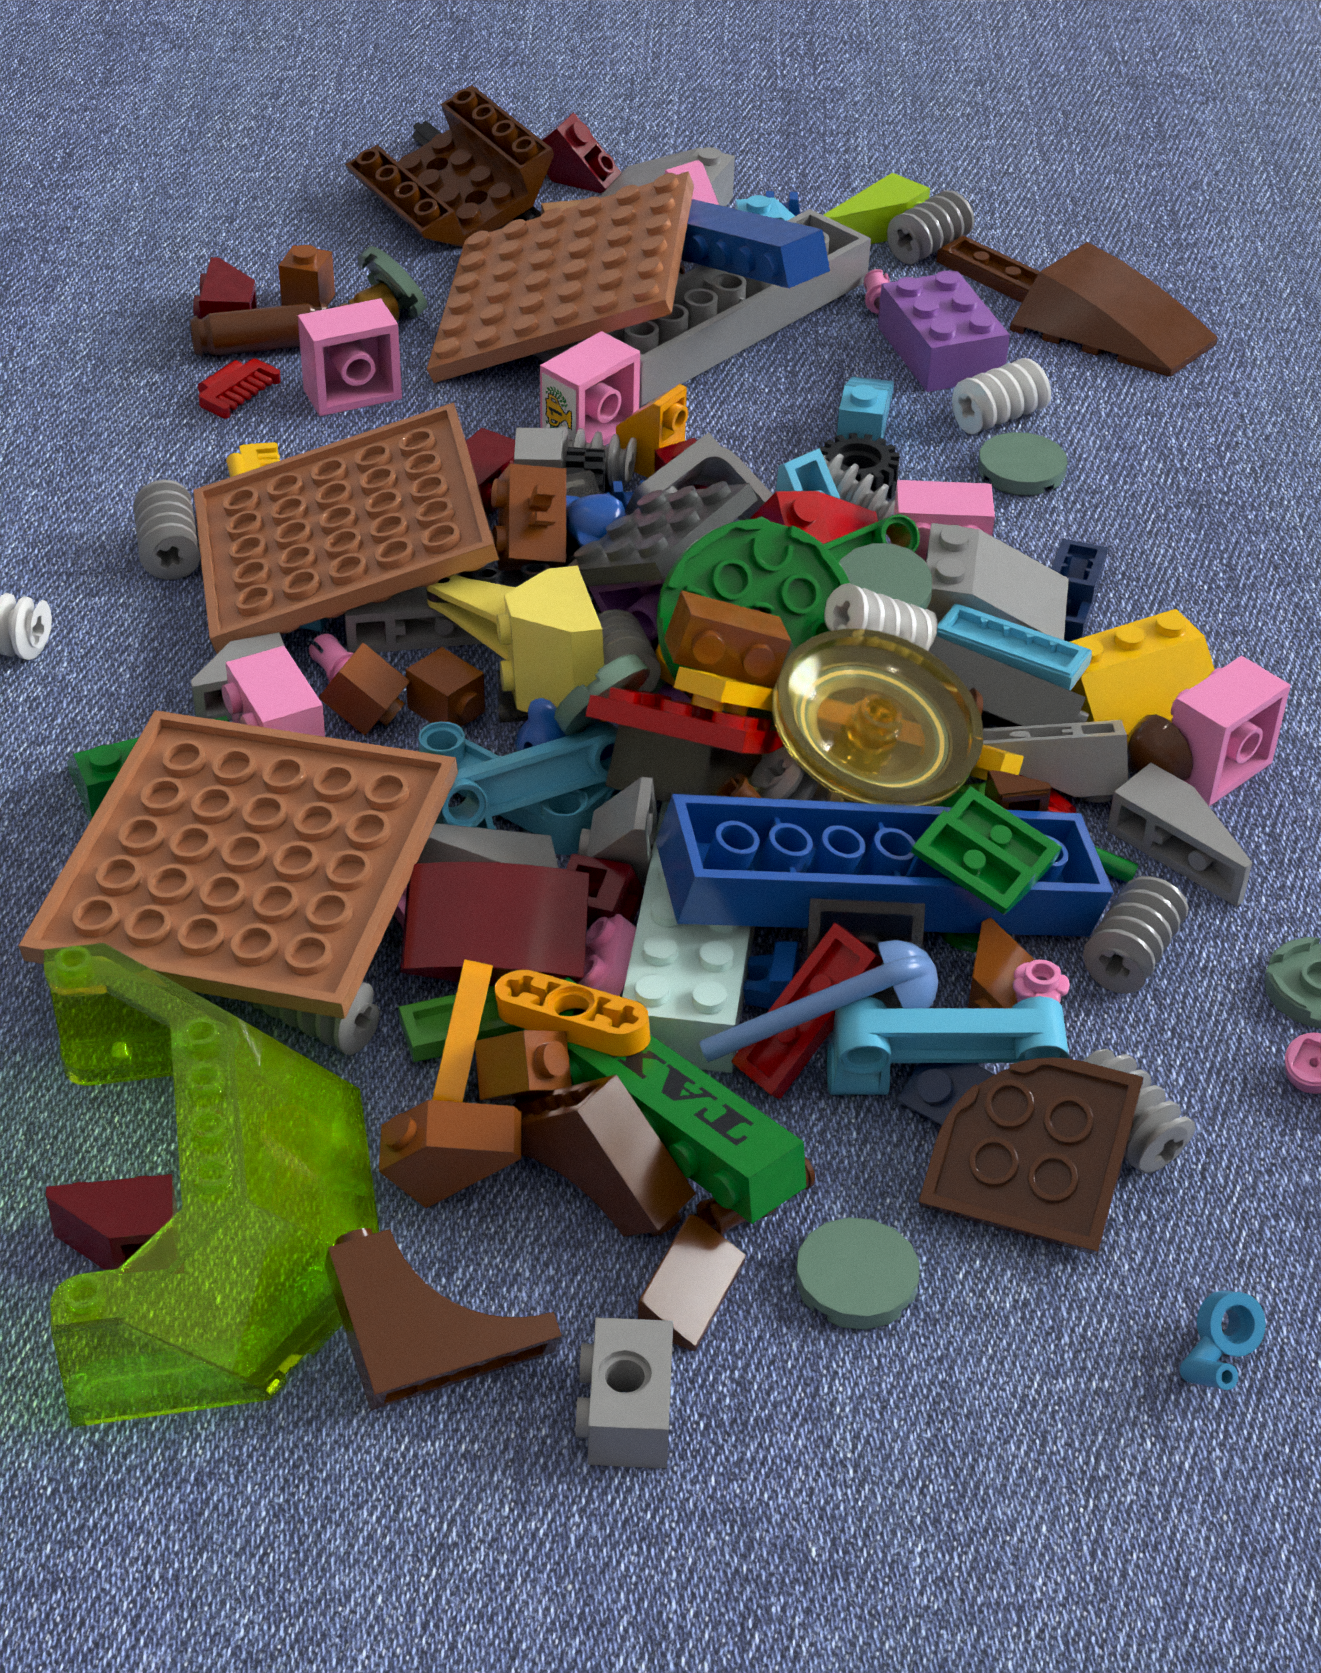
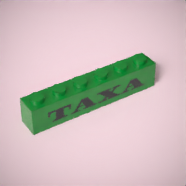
M569 977L566 978V979H564V980H566V981L576 983V982H574L573 980H571ZM569 1009L560 1012L558 1015L576 1016L584 1013L585 1010ZM517 1026L518 1031L528 1030ZM650 1035V1043L643 1051L624 1057L609 1055L567 1042L571 1086L617 1074L685 1178L692 1179L711 1193L716 1202L726 1209L731 1208L753 1224L806 1188L804 1141L652 1035Z

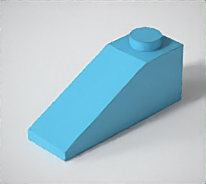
M852 376L844 386L839 407L837 436L843 435L845 439H849V433H857L858 438L864 439V435L869 434L873 435L872 441H876L878 438L883 439L894 381Z

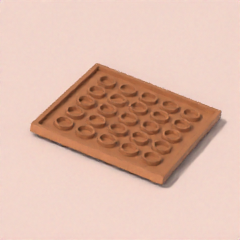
M689 171L677 175L667 173L655 179L654 182L642 186L628 185L618 190L616 194L603 198L597 196L589 197L581 201L577 206L563 210L561 208H553L543 213L541 217L528 221L523 219L514 220L502 229L489 233L488 231H479L469 236L463 245L427 366V371L433 383L588 339L601 331L608 333L672 314L694 189Z
M454 402L193 490L209 637L217 654L230 641L278 632L280 634H287L295 631L302 625L323 618H335L344 614L349 609L370 602H383L394 594L415 587H428L437 583L442 578L463 571H476L483 568L487 563L499 560Z
M155 710L18 945L23 960L345 1019L407 886L414 864L418 862L457 777L456 757Z

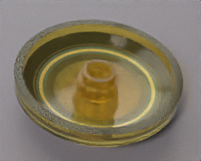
M839 629L816 635L800 644L787 658L773 690L772 714L780 739L792 758L821 785L857 803L916 806L938 804L955 794L964 785L981 754L983 746L982 720L975 700L967 687L944 662L932 653L895 635L868 629Z

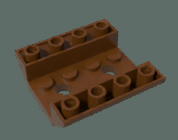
M473 85L457 91L453 97L440 104L449 130L436 135L430 142L416 151L404 155L397 162L376 144L372 148L360 152L356 158L345 164L347 171L423 238L462 247L465 240L472 234L479 231H488V233L495 231L533 207L554 157L550 146Z

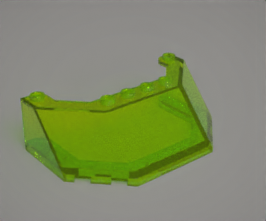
M105 943L44 949V974L51 992L60 1039L62 1067L65 1076L71 1082L83 1086H94L173 1076L182 1209L118 1269L72 1276L63 1281L55 1289L51 1297V1334L72 1428L271 1400L287 1383L286 1374L307 1353L314 1355L343 1325L325 1269L328 1247L336 1245L335 1240L341 1235L356 1229L371 1228L373 1234L379 1232L360 1089L238 1017Z

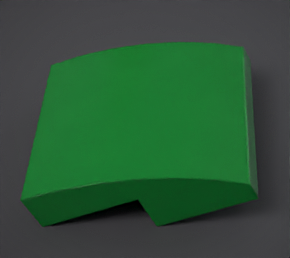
M970 786L949 812L942 811L912 846L911 853L1005 915L1057 860L1062 846Z

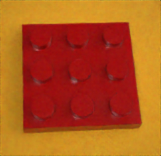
M610 687L608 696L590 695L586 711L587 717L739 753L769 754L783 745L778 732L770 730L772 720L748 714L744 716L730 712L722 713L693 705L691 702L678 700L675 702L671 701L672 697L644 690H624Z

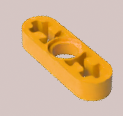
M464 959L432 1100L463 1102L493 965Z
M532 970L509 972L503 975L495 984L498 1015L508 1024L535 1031H566L567 1042L619 1057L637 1054L643 1051L650 1043L648 1011L644 1005L637 1001ZM569 1009L585 1010L584 1013L576 1016L558 1015L560 1012Z

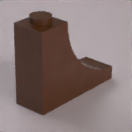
M617 1074L518 1099L512 1105L521 1112V1155L547 1165L574 1183L600 1207L623 1237L650 1233L652 1237L667 1232L680 1221L682 1215L679 1210L696 1195Z
M371 1228L356 1229L341 1235L335 1240L336 1245L328 1247L325 1269L370 1411L552 1354L562 1337L554 1312L527 1317H502L470 1310L442 1296L426 1284L412 1269L398 1248L391 1229L374 1234Z

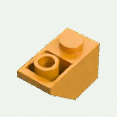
M678 384L638 409L616 426V434L620 437L622 449L626 448L631 437L637 439V457L634 472L649 478L655 473L654 450L685 441V427L688 418L686 386Z

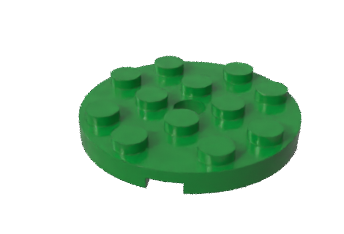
M747 519L732 522L708 532L688 546L671 567L660 593L657 610V633L660 649L670 674L676 680L679 667L695 669L673 663L664 639L681 590L749 609H759L764 613L779 616L798 655L814 647L832 643L830 630L827 628L824 620L825 605L827 599L836 588L850 583L848 576L835 556L820 541L795 526L788 527L775 522L763 521V519ZM683 691L692 700V697L688 695V692Z

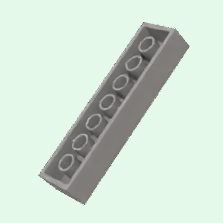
M808 209L787 221L823 229L830 267L829 272L789 289L702 265L679 276L672 314L606 333L640 351L639 405L643 406L678 384L692 379L862 285L864 277L868 273L871 238Z

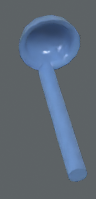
M900 940L880 942L878 947L883 965L699 1041L702 1053L706 1061L711 1062L893 986L903 1008H930L935 1000L939 983L936 966L926 951L911 942Z

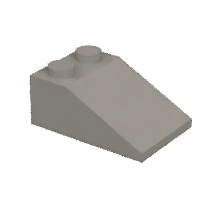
M706 147L695 148L627 166L599 198L616 194L618 190L628 185L642 186L654 182L655 179L664 175L667 169L699 160L704 165L719 205L726 207L733 198L735 156L721 153L716 148Z
M931 523L925 562L932 573V597L927 609L935 612L938 624L952 606L957 603L1064 640L1068 593L1067 577L980 529Z

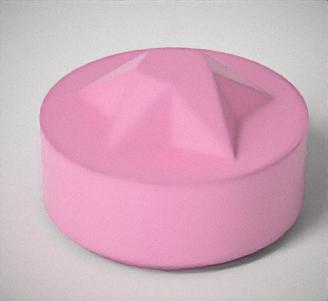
M1306 1033L1298 1036L1289 1044L1285 1053V1073L1287 1078L1297 1089L1306 1093H1321V1033Z

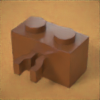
M509 464L499 476V479H494L491 492L492 507L498 508V525H494L492 529V537L499 558L498 569L500 571L521 570L523 565L532 562L545 563L550 568L562 567L566 563V469Z
M682 590L664 637L673 663L774 689L792 642L779 616Z

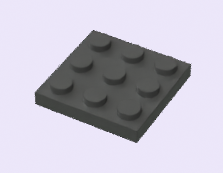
M725 481L713 484L706 489L696 490L694 486H687L668 494H664L662 490L653 491L638 500V509L633 513L611 522L606 527L607 534L600 540L590 542L579 548L574 553L576 559L568 566H578L586 587L664 580L673 564L688 546L708 532L733 522L758 499L750 483L728 486Z

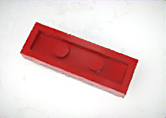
M834 923L768 1012L881 966L883 960L852 934ZM835 1010L742 1048L736 1053L731 1062L771 1096L781 1099L833 1030Z

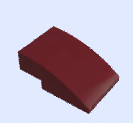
M433 862L414 864L411 877L407 883L400 973L459 982L464 959L493 965L489 986H494L503 975L516 970H532L563 980L569 977L578 984L584 978L589 873L553 867L499 862Z

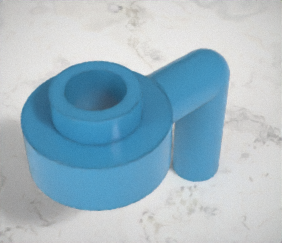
M1221 1290L1212 1293L1204 1300L1197 1315V1330L1201 1340L1180 1365V1375L1186 1382L1223 1390H1230L1236 1386L1238 1382L1237 1369L1231 1364L1217 1361L1222 1355L1234 1357L1248 1355L1260 1345L1264 1337L1266 1321L1263 1309L1255 1298L1242 1292ZM1226 1312L1229 1323L1227 1329L1223 1332L1221 1323Z

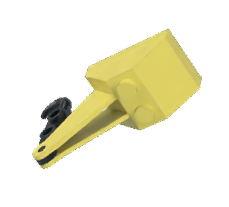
M567 556L566 563L569 565L576 559L575 556ZM532 562L523 565L521 570L503 572L497 568L484 567L473 571L470 578L454 574L426 587L427 604L429 607L448 617L505 659L500 661L503 691H512L517 710L528 712L531 701L538 698L550 700L557 708L565 697L578 685L580 687L584 684L587 687L596 680L595 674L598 673L597 670L604 666L602 627L578 566L550 568L548 564Z

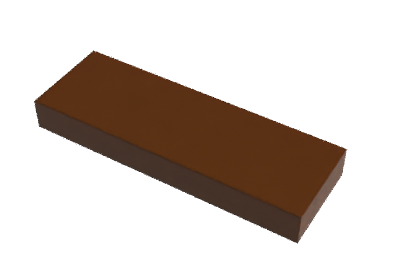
M964 235L941 247L937 252L936 262L1021 303L1040 272Z

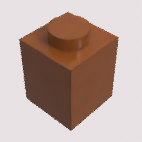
M293 245L278 265L282 306L301 303L319 306V302L328 305L335 296L332 251L316 249L312 245Z
M362 643L318 698L366 736L378 720L387 726L405 703L398 696L410 680L366 644Z
M445 648L437 649L405 669L406 678L410 680L406 686L407 707L428 722H451L462 727L485 712L484 673Z
M523 1030L475 1041L480 1100H518L571 1086L566 1031Z

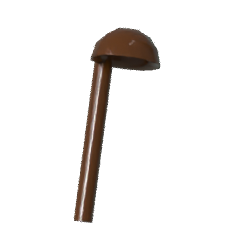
M1157 714L1146 715L1129 732L1127 757L1128 770L1137 774L1149 763H1153L1183 781L1190 777L1193 769L1190 748L1180 730L1168 719Z

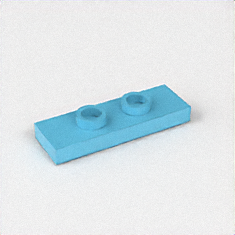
M957 603L952 606L937 626L936 636L1070 691L1091 662L1092 650Z

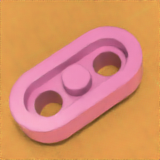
M616 914L611 918L601 917L596 920L586 933L587 945L585 948L584 978L578 984L619 996L625 986L637 927L620 914Z

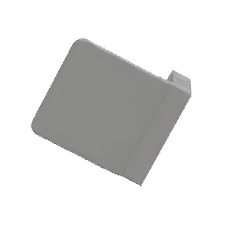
M708 432L642 482L635 489L625 509V513L627 515L633 513L638 509V500L656 490H662L664 494H668L687 486L699 484L709 487L718 482L725 481L728 486L750 483L758 500L737 517L739 520H747L773 494L738 456L729 449L721 447Z

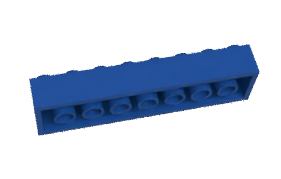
M672 794L655 841L677 924L830 929L836 923L844 929L980 933L982 921L992 918L1008 934L1090 937L1114 893L1081 813L1007 810L1061 845L1062 849L1057 860L1005 915L911 853L912 846L942 811L949 812L952 807Z

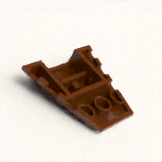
M1086 242L1039 272L1010 323V331L1024 334L1026 328L1042 332V340L1059 344L1062 338L1083 344L1082 352L1096 356L1103 351L1118 354L1117 362L1169 377L1214 347L1218 339L1187 308L1157 284L1120 259L1089 242Z

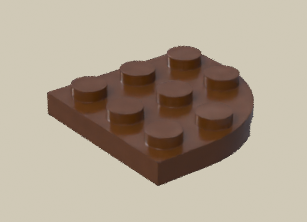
M1051 1057L1030 1059L1011 1064L1008 1069L989 1077L979 1085H973L956 1102L940 1128L918 1201L920 1207L1098 1256L1140 1097L1143 1077L1084 1061Z

